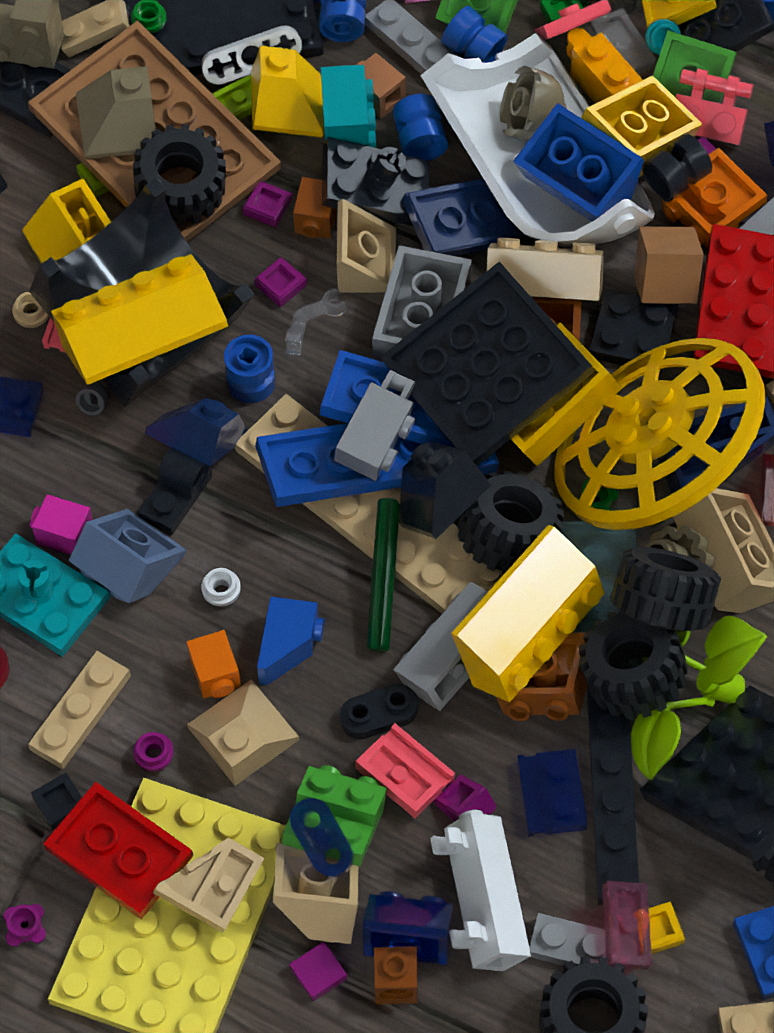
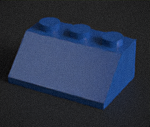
M557 103L513 162L525 178L592 222L618 202L624 199L632 200L644 160L641 156Z

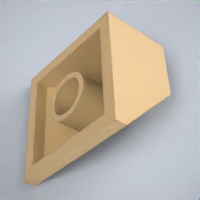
M252 679L187 724L188 729L235 786L299 741V736Z
M277 843L273 903L308 939L329 943L351 944L358 907V866Z

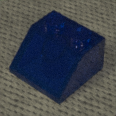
M383 891L379 895L369 894L362 926L364 955L374 956V947H417V962L447 965L453 904L445 903L444 899L435 896H424L418 900L404 898L402 894L393 891Z

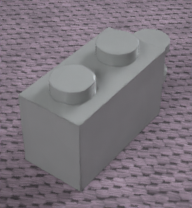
M390 370L381 387L371 382L336 446L334 461L375 481L382 470L389 472L398 454V451L393 449L399 437L407 438L415 422V418L411 417L413 402L408 400L415 381ZM391 387L401 392V395L399 396L388 390Z

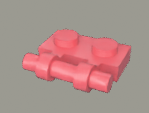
M682 69L679 83L693 86L691 97L677 94L676 99L702 123L696 136H704L705 138L740 145L748 109L735 107L737 96L750 99L753 84L740 82L739 77L730 75L728 79L708 75L709 71L697 69L696 72ZM705 89L724 93L723 103L703 100Z

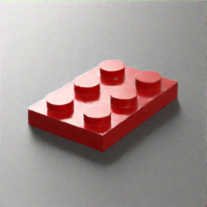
M97 782L91 786L43 843L46 851L141 920L160 898L153 893L155 887L163 880L182 870L193 857L192 849Z

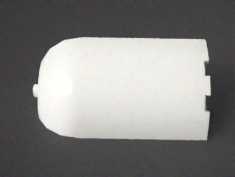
M536 33L515 47L496 54V61L482 63L480 58L463 59L448 53L420 75L504 213L525 235L537 240L558 242V247L573 248V243H591L596 245L616 240L638 230L639 226H644L654 219L655 213L652 205L638 181L632 200L624 199L618 202L598 219L591 222L525 178L514 164V159L529 140H521L504 134L503 130H507V123L500 122V108L508 82L515 83L520 76L515 74L518 68L526 65L553 75L562 87L567 109L580 118L586 108L590 107L551 45Z

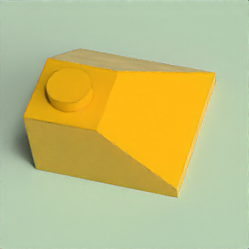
M260 45L251 70L252 129L322 138L324 135L321 74L296 50Z

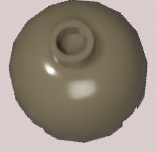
M524 65L515 71V74L520 75L516 82H508L501 101L500 122L507 123V130H503L504 134L521 140H530L557 103L566 109L567 106L562 87L553 75Z

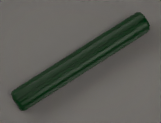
M381 498L377 502L367 647L375 652L388 651L390 648L400 510L399 502L393 498Z

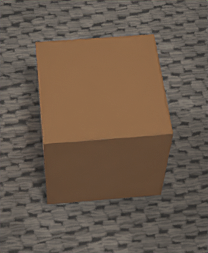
M639 226L634 279L641 303L697 304L704 254L695 227Z

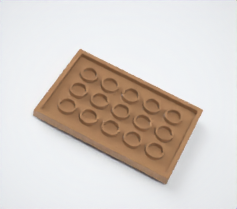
M137 20L28 102L29 110L127 208L136 199L133 176L134 154L85 159L76 93L110 70L147 66L155 130L159 129L161 132L166 131V126L172 124L174 129H181V124L189 125L191 131H195L198 127L204 130L205 138L211 135L216 139V147L221 146L224 152L226 188L219 208L214 207V214L209 218L202 215L201 222L193 225L192 221H186V226L178 227V222L174 221L181 235L188 242L251 193L259 182H265L281 169V161ZM185 167L171 168L161 175L164 180L174 184L188 183L199 176L193 170Z

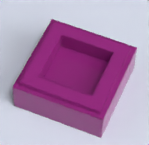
M259 182L243 206V215L277 227L292 201V193L265 182Z
M282 257L277 259L254 279L255 286L280 308L307 286V278Z
M324 941L289 964L290 970L312 1002L347 980V973Z

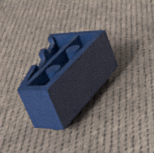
M765 396L764 414L757 436L745 457L726 479L763 454L774 444V412L767 396ZM745 403L722 409L717 425L705 442L720 453L724 450L739 426L745 409ZM706 414L693 419L688 431L689 433L695 435ZM677 445L671 451L659 457V463L661 464L671 458L682 447ZM693 455L686 463L665 476L671 494L698 477L709 465Z

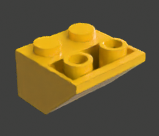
M82 178L51 193L22 229V232L42 264L50 257L55 261L73 252L98 234L111 221Z

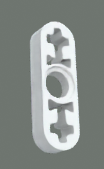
M280 26L213 49L206 53L202 59L201 67L203 74L213 84H224L250 75L253 64H246L241 59L242 51L246 47L256 46L259 48L260 45L265 46L262 42L268 40L271 47L280 43V36L286 35L289 40H295V42L290 44V49L300 53L302 48L301 39L292 27ZM234 51L236 61L241 68L235 70L233 63L223 67L224 73L221 75H217L215 71L208 70V68L213 66L212 60L219 58L221 63L231 61L232 59L228 53Z

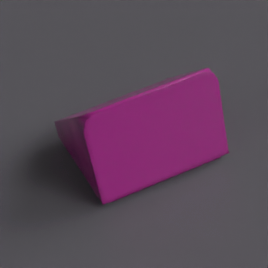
M462 774L433 801L454 822L459 820L460 814L467 811L480 810L483 814L491 815L496 809V804L487 788Z

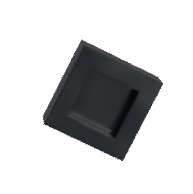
M66 772L31 792L34 802L52 831L58 827L82 798Z

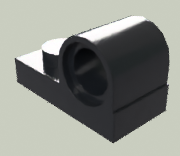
M171 447L160 464L158 471L159 482L138 513L139 517L150 525L173 535L211 480L212 470L210 466Z

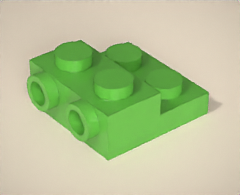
M324 765L320 768L309 766L297 792L296 805L284 829L282 844L361 867L384 811L387 788L380 786L372 777L363 776L359 779H354L341 775L339 770L333 766Z

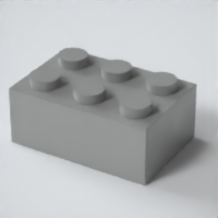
M398 246L372 338L374 360L383 362L380 358L383 354L471 285V259Z

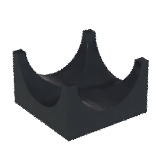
M157 177L144 187L138 197L118 217L82 246L54 261L50 257L42 263L29 289L30 294L54 321L51 311L62 307L68 301L79 300L98 292L105 286L116 285L131 279L139 272L153 270L169 263L174 258L192 254L205 271L227 319L228 326L239 318L255 294L245 283L237 286L226 282L208 268L195 254L172 219L166 202V187ZM224 329L105 377L102 380L126 407Z

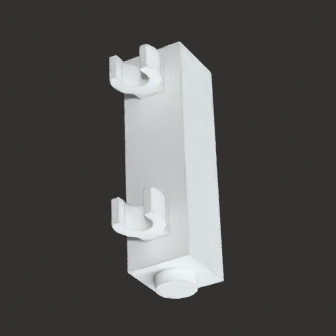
M480 810L464 812L459 815V820L444 828L445 837L432 836L430 838L435 855L450 856L465 930L449 931L452 947L455 949L469 948L474 969L505 971L531 957L502 820L499 816L486 815Z

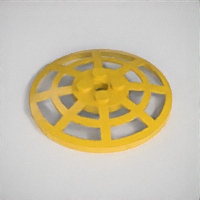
M707 338L679 340L661 345L622 365L611 374L621 388L585 421L578 441L571 445L574 432L558 447L554 463L555 483L558 493L570 511L583 522L597 528L610 530L637 529L654 525L674 517L697 504L714 491L734 471L747 454L757 436L763 419L766 401L764 383L759 370L745 352L733 344ZM713 350L698 360L686 357L664 359L667 356L686 351ZM730 354L743 370L746 378V389L723 391L719 376L710 366ZM669 367L686 368L672 381H658L660 369ZM699 374L703 375L707 380L710 393L690 397L683 387ZM644 375L642 386L624 397L617 395L629 383ZM745 403V409L739 426L724 450L720 453L705 442L717 425L723 405ZM604 407L612 409L613 411L606 425L591 432ZM708 407L706 416L695 435L689 433L695 410ZM606 440L610 450L599 466L595 467L590 459L589 448ZM677 445L682 447L671 458L652 468L653 460L665 455ZM577 455L582 469L590 478L579 500L572 495L565 484L566 463ZM693 455L709 465L706 470L686 486L655 502L654 481L672 473L686 463ZM619 459L626 463L636 464V474L619 476L609 473ZM601 486L613 489L638 487L640 507L629 510L610 511L593 508L591 504Z

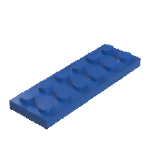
M349 423L259 436L256 438L255 447L275 507L400 488L403 466L411 460L412 452L422 444L399 438L393 448L398 451V454L389 472L382 470L376 481L334 461L336 446ZM496 453L491 454L477 466L482 474L497 472L499 461Z

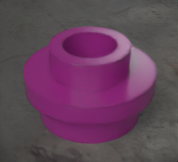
M158 732L145 733L138 738L133 747V756L136 764L143 770L150 772L166 768L174 755L170 739ZM151 749L161 751L160 755L155 758H149L147 753Z

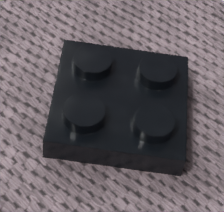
M606 288L589 352L597 360L624 365L647 351L669 344L678 311V304L641 303L639 295Z

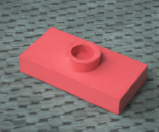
M601 0L581 10L578 3L558 11L560 19L535 29V32L543 40H548L610 13L611 7L608 0Z

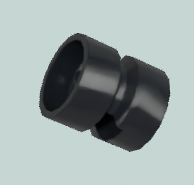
M684 133L666 147V151L660 150L644 161L642 171L653 192L662 200L670 202L688 189V184L694 185L712 172V163L702 144L692 135Z

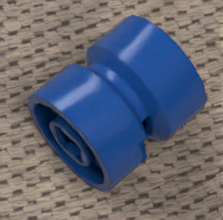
M321 0L319 31L329 40L336 42H350L360 38L365 28L366 0Z
M465 6L446 27L441 37V43L452 52L464 53V59L480 58L482 63H490L495 61L496 54L504 49L508 35L494 24L484 26L485 19L482 18V15L472 7Z
M414 94L401 99L395 104L393 118L396 130L399 133L402 153L428 161L444 154L448 148V140L444 126L440 122L442 117L439 105L434 97L428 94Z
M242 335L234 338L224 351L227 388L230 394L238 401L244 403L263 401L272 394L275 387L273 350L266 340L256 335Z

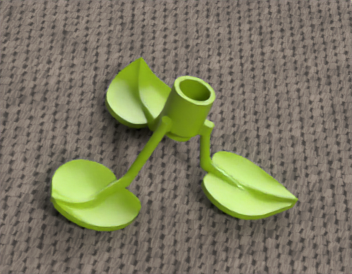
M725 616L713 625L707 635L705 652L708 657L704 660V665L685 655L687 665L700 671L697 676L696 685L703 697L666 702L668 708L661 712L657 708L651 711L652 716L643 718L642 714L638 715L631 731V752L638 769L646 778L653 780L655 774L670 759L678 745L681 725L678 716L671 710L699 705L713 707L715 700L726 704L735 703L737 697L745 691L744 678L738 673L751 660L767 638L765 633L753 628L740 618ZM675 630L681 647H683L689 639L690 631ZM642 657V659H643L644 662L649 658V657Z

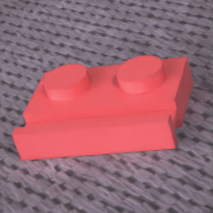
M396 723L391 726V730L385 736L382 735L355 761L356 770L364 776L374 778L380 786L386 787V795L413 818H416L442 793V789L451 784L455 778V772Z

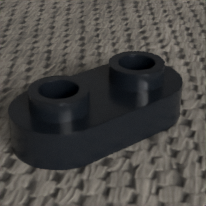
M393 684L352 697L341 707V727L352 738L366 739L390 731L391 726L395 723L399 727L406 726L417 716V695L406 685ZM400 698L405 703L402 706H394L391 704V701ZM358 710L367 713L364 718L360 719L353 716L354 712Z

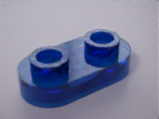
M307 798L298 802L291 811L290 824L312 865L319 873L327 877L334 878L344 875L353 865L354 851L331 809L324 802L315 798ZM312 813H317L320 817V823L315 828H308L306 818ZM332 849H338L341 854L340 860L336 864H329L326 859L327 853Z

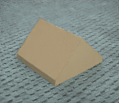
M342 199L338 201L337 220L338 293H385L396 257V228Z

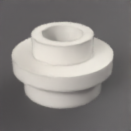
M216 568L204 577L201 589L203 597L210 604L227 606L238 598L241 585L239 578L234 572L226 568ZM224 585L228 587V590L216 592L215 588Z

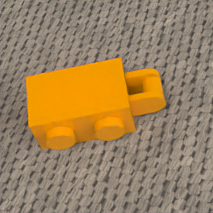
M573 28L568 32L566 53L571 59L570 75L595 104L643 80L602 32L594 37H591L583 28Z

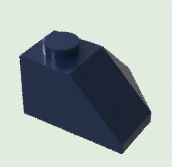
M208 398L163 414L148 425L145 430L146 435L208 466H212L236 447V443L241 436L247 432L238 413L226 408L223 403Z

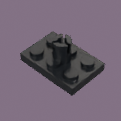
M327 137L323 143L322 206L338 209V201L344 199L379 219L413 226L402 198L407 192L429 188V161L407 156L402 152L400 154L395 153L397 149L394 147L378 149Z

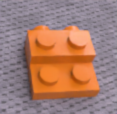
M719 147L709 154L712 172L696 184H688V189L672 201L662 200L661 206L663 213L671 222L679 220L685 227H695L700 245L703 244L707 249L710 230L713 224L738 228L739 222L767 202V194Z

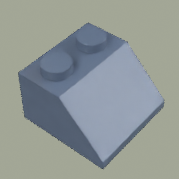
M125 509L86 522L69 562L77 566L81 574L86 578L98 581L108 588L114 598L131 603L149 596L184 557L187 550L129 509Z

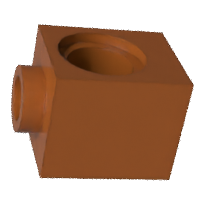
M302 177L293 212L295 233L309 238L323 237L331 239L337 209L322 206V180Z
M374 947L375 1004L418 1003L417 947Z

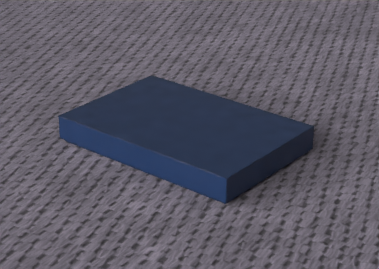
M484 178L407 192L402 198V202L425 251L459 256L488 250L491 243L497 244L498 238L519 239L520 243H524L529 237L506 216Z

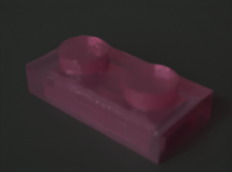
M618 881L606 882L602 885L607 965L614 967L616 962H619L627 969L646 970L652 966L647 884Z

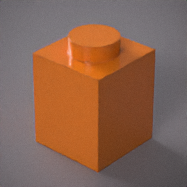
M225 630L186 641L189 659L203 699L208 697H225L241 687L239 670Z

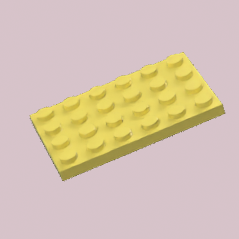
M143 778L131 807L192 849L193 857L187 864L208 853L213 847L227 838L262 856L264 860L223 933L162 898L156 901L141 920L96 887L48 997V1001L51 1005L130 1033H216L273 893L276 844L282 843L286 825Z

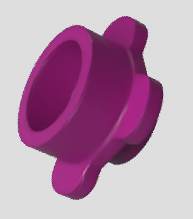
M23 904L9 907L5 910L3 919L8 927V933L5 935L8 945L17 947L22 942L32 941L35 944H39L45 940L47 933L42 927V917L45 912L41 905ZM23 922L29 923V926L27 928H22L21 924Z

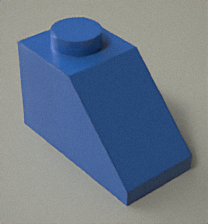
M270 597L257 665L259 685L270 684L313 655L315 641L322 642L325 618H319L318 603Z

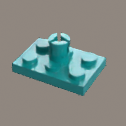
M15 533L0 551V617L63 657L110 599L109 591Z

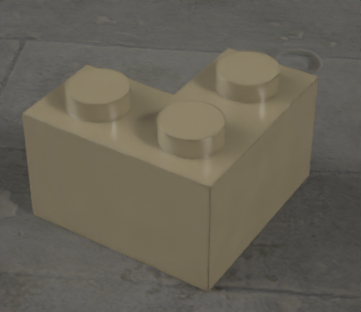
M16 0L15 5L0 3V62L9 61L27 64L31 67L41 66L54 69L64 37L58 0Z

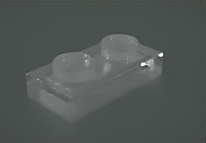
M623 8L592 20L591 30L596 36L602 32L638 75L655 68L656 58Z

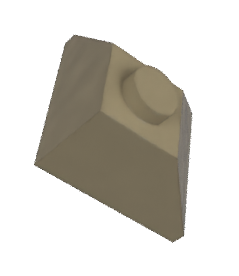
M147 66L110 70L76 93L85 159L135 154L136 149H141L140 142L145 137L152 139L151 132L155 130Z

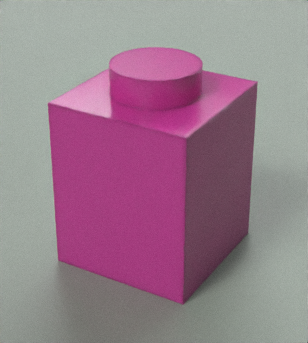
M47 494L42 506H37L34 509L30 519V528L33 529L37 545L71 555L86 522L93 519L90 507Z

